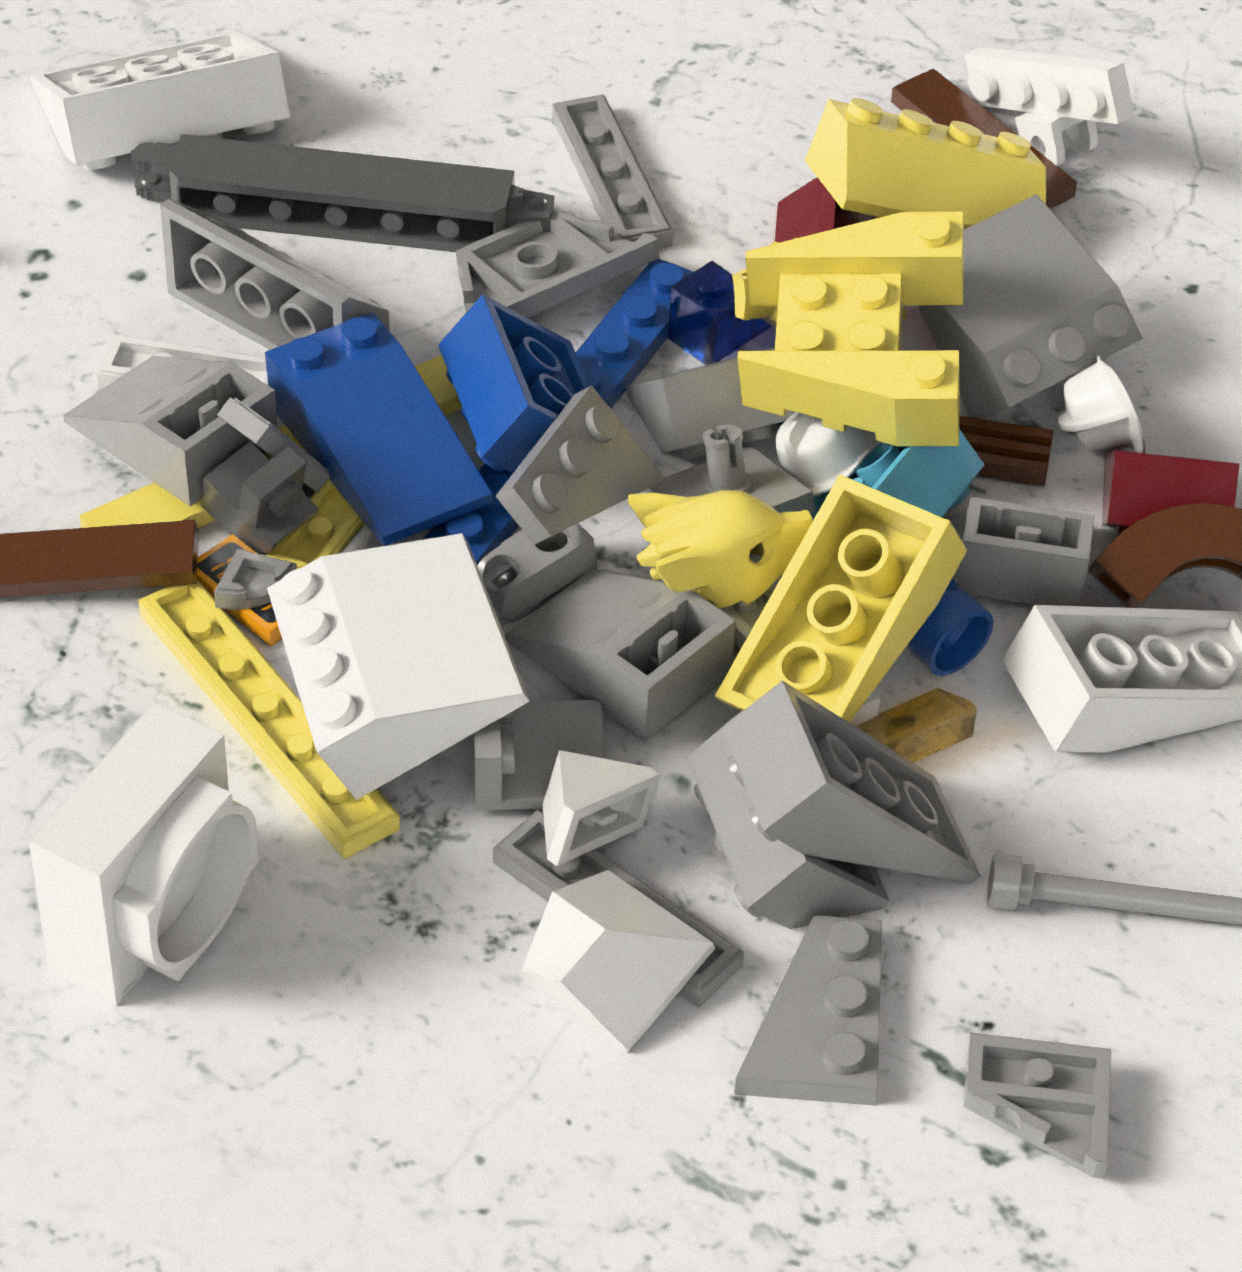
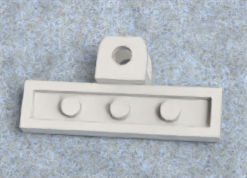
M979 47L964 54L969 74L968 85L974 96V101L985 107L1026 112L1015 118L1019 136L1029 141L1031 146L1057 166L1065 162V149L1089 152L1097 147L1098 132L1095 121L1120 124L1135 116L1123 62ZM1075 125L1078 126L1079 136L1074 132L1072 128ZM1038 137L1044 142L1046 152L1041 149Z

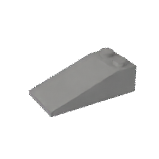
M783 680L721 728L731 752V756L728 758L729 768L748 793L753 805L749 809L752 823L767 840L771 842L779 840L804 855L965 883H972L981 876L935 776Z

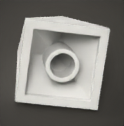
M606 870L552 892L523 964L521 974L531 984L628 1053L714 951L715 946L713 942L614 873Z

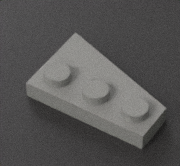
M591 385L574 394L497 493L496 497L535 545L628 499L629 494H638L665 479L618 420L615 412L604 402Z
M813 916L736 1076L734 1095L876 1105L879 1063L882 920Z

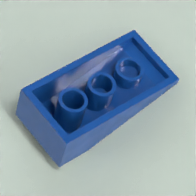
M373 312L351 318L341 324L306 337L295 339L290 343L265 352L268 386L275 390L277 416L306 452L329 470V480L383 546L493 503L491 490L405 350Z

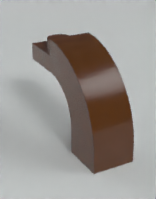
M1196 503L1170 507L1150 514L1131 525L1114 539L1094 560L1088 572L1127 608H1139L1168 578L1193 568L1219 569L1242 580V509L1221 504Z

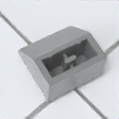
M970 497L963 544L967 552L959 565L957 576L959 590H964L970 595L1033 605L1080 606L1090 557L1095 515Z

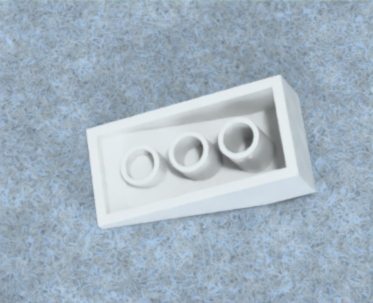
M1034 605L1002 658V662L1055 752H1111L1242 720V619L1236 611Z

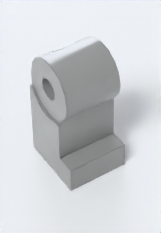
M577 523L535 545L523 530L501 542L499 547L487 554L477 565L493 607L505 619L510 621L519 620L533 612L543 599L569 583H574L589 570L597 569L594 538Z

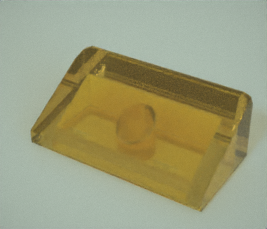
M935 688L879 713L878 716L856 727L914 763L972 737L977 708L967 699L940 688Z

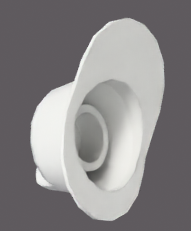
M1099 355L1095 364L1071 377L1064 384L1065 406L1057 413L1059 426L1063 431L1075 432L1087 451L1095 452L1129 447L1134 452L1145 453L1146 446L1143 432L1132 402L1117 374L1109 365L1102 361Z
M798 412L791 415L780 426L776 434V451L781 464L780 467L812 490L813 498L829 492L839 474L849 478L863 460L881 443L876 441L874 432L847 426L845 432L823 427L821 418Z

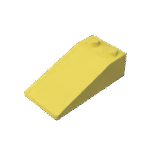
M839 474L716 692L715 697L719 701L742 711L783 680L850 723L936 608L964 558L967 549L949 520Z

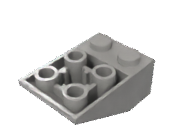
M151 356L63 415L64 422L190 507L201 500L204 477L249 442L247 438L217 415L230 397L233 400L236 397L278 429L275 390L239 366L225 361Z
M591 569L507 632L505 639L506 642L587 700H599L602 703V711L642 740L647 741L725 678L733 662L736 620L693 590L676 593L669 589L664 582Z

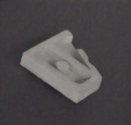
M970 1032L967 1047L963 1107L1091 1177L1104 1179L1109 1151L1111 1049Z

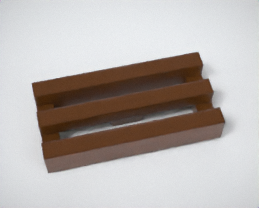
M960 416L959 429L984 463L983 468L976 476L1045 486L1054 430Z

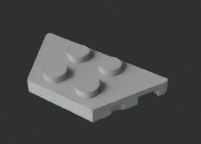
M553 210L549 232H543L540 221L520 222L456 250L465 312L483 294L526 318L538 315L545 309L576 295L585 294L596 286L660 258L658 238L654 235L643 233L635 242L614 237V228L611 224L596 220H581L576 218L575 215Z

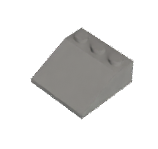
M1037 194L964 229L963 305H918L938 349L959 350L960 394L971 417L978 419L1010 408L1095 364L1099 355L1103 360L1143 339L1118 285Z

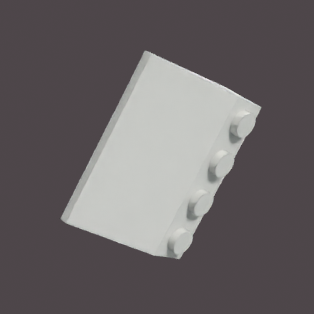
M238 31L30 75L32 87L64 155L76 165L83 164V169L85 170L101 169L116 164L115 156L131 153V150H134L138 143L152 142L156 144L161 142L173 144L179 142L181 134L223 139L222 132L242 128L244 134H257L274 129V121L290 118L279 53Z
M462 533L321 556L308 565L289 572L282 580L267 588L316 751L356 800L529 702L470 545Z

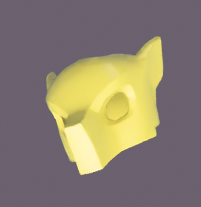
M719 490L693 497L660 493L628 495V504L643 526L646 527L641 531L642 537L646 541L651 542L646 549L637 555L639 564L645 567H652L649 572L653 580L662 579L672 591L680 593L693 590L719 609L734 605L741 600L748 605L765 593L785 572L813 522L809 510L779 513L765 501L741 490ZM755 554L763 557L759 562H752L749 555Z

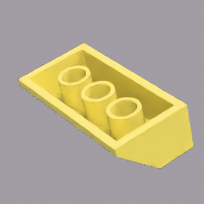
M852 98L850 104L828 99L805 162L842 209L877 217L900 212L963 211L964 229L1036 194L1046 204V166L1030 150L1031 143L1026 139L1009 132H1001L998 137L985 135L978 128L961 121H951L950 126L933 123L929 117L913 110L904 109L900 115L884 112L878 105L860 98Z

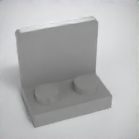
M599 700L529 701L473 733L475 810L543 809L542 804L559 750L605 758L602 703Z

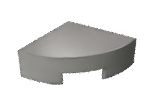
M237 549L214 591L215 607L241 610L270 603L271 600L267 588L282 580L289 572L296 570L297 563Z

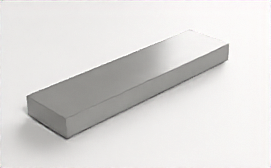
M605 95L553 103L552 119L601 221L613 225L614 237L635 242L643 233H647L658 238L659 249L672 247L673 231Z
M538 809L493 847V863L546 901H549L552 892L609 870L713 942L715 946L714 951L678 992L698 1008L743 967L744 951L596 849L559 866H555L547 860L544 816Z

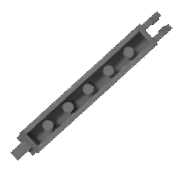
M181 134L178 144L144 142L143 144L138 143V146L131 150L134 168L141 171L137 177H134L137 196L161 202L170 199L209 213L241 229L456 252L460 248L520 222L540 221L543 232H549L550 219L554 210L555 196L515 186L514 170Z

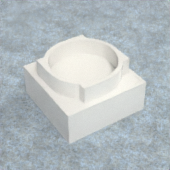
M154 702L28 840L49 972L118 1006L149 968L179 982L218 935L232 913L245 886L248 875L259 863L257 828L254 815L248 807L234 801L232 792H229L224 734Z

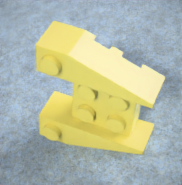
M963 211L900 212L746 251L745 259L750 306H778L775 351H738L737 359L743 406L784 417L788 410L821 418L823 427L845 432L847 426L874 432L876 441L894 446H959V350L901 351L903 305H963L965 261Z

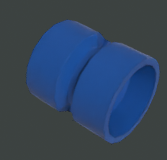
M952 578L938 605L909 642L908 647L911 653L933 674L938 676L950 675L964 668L976 658L992 634L994 620L991 613L972 595L964 590H959L956 580Z

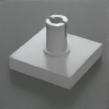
M729 424L716 426L718 440H716V433L712 429L703 433L707 462L664 477V481L647 489V493L684 497L700 496L719 490H741L765 501L779 513L809 510L810 514L815 513L813 491L751 445L743 448L742 430L735 425Z

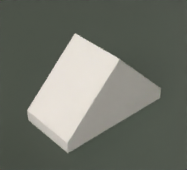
M559 750L542 804L547 860L555 866H559L642 828L660 773L648 766Z

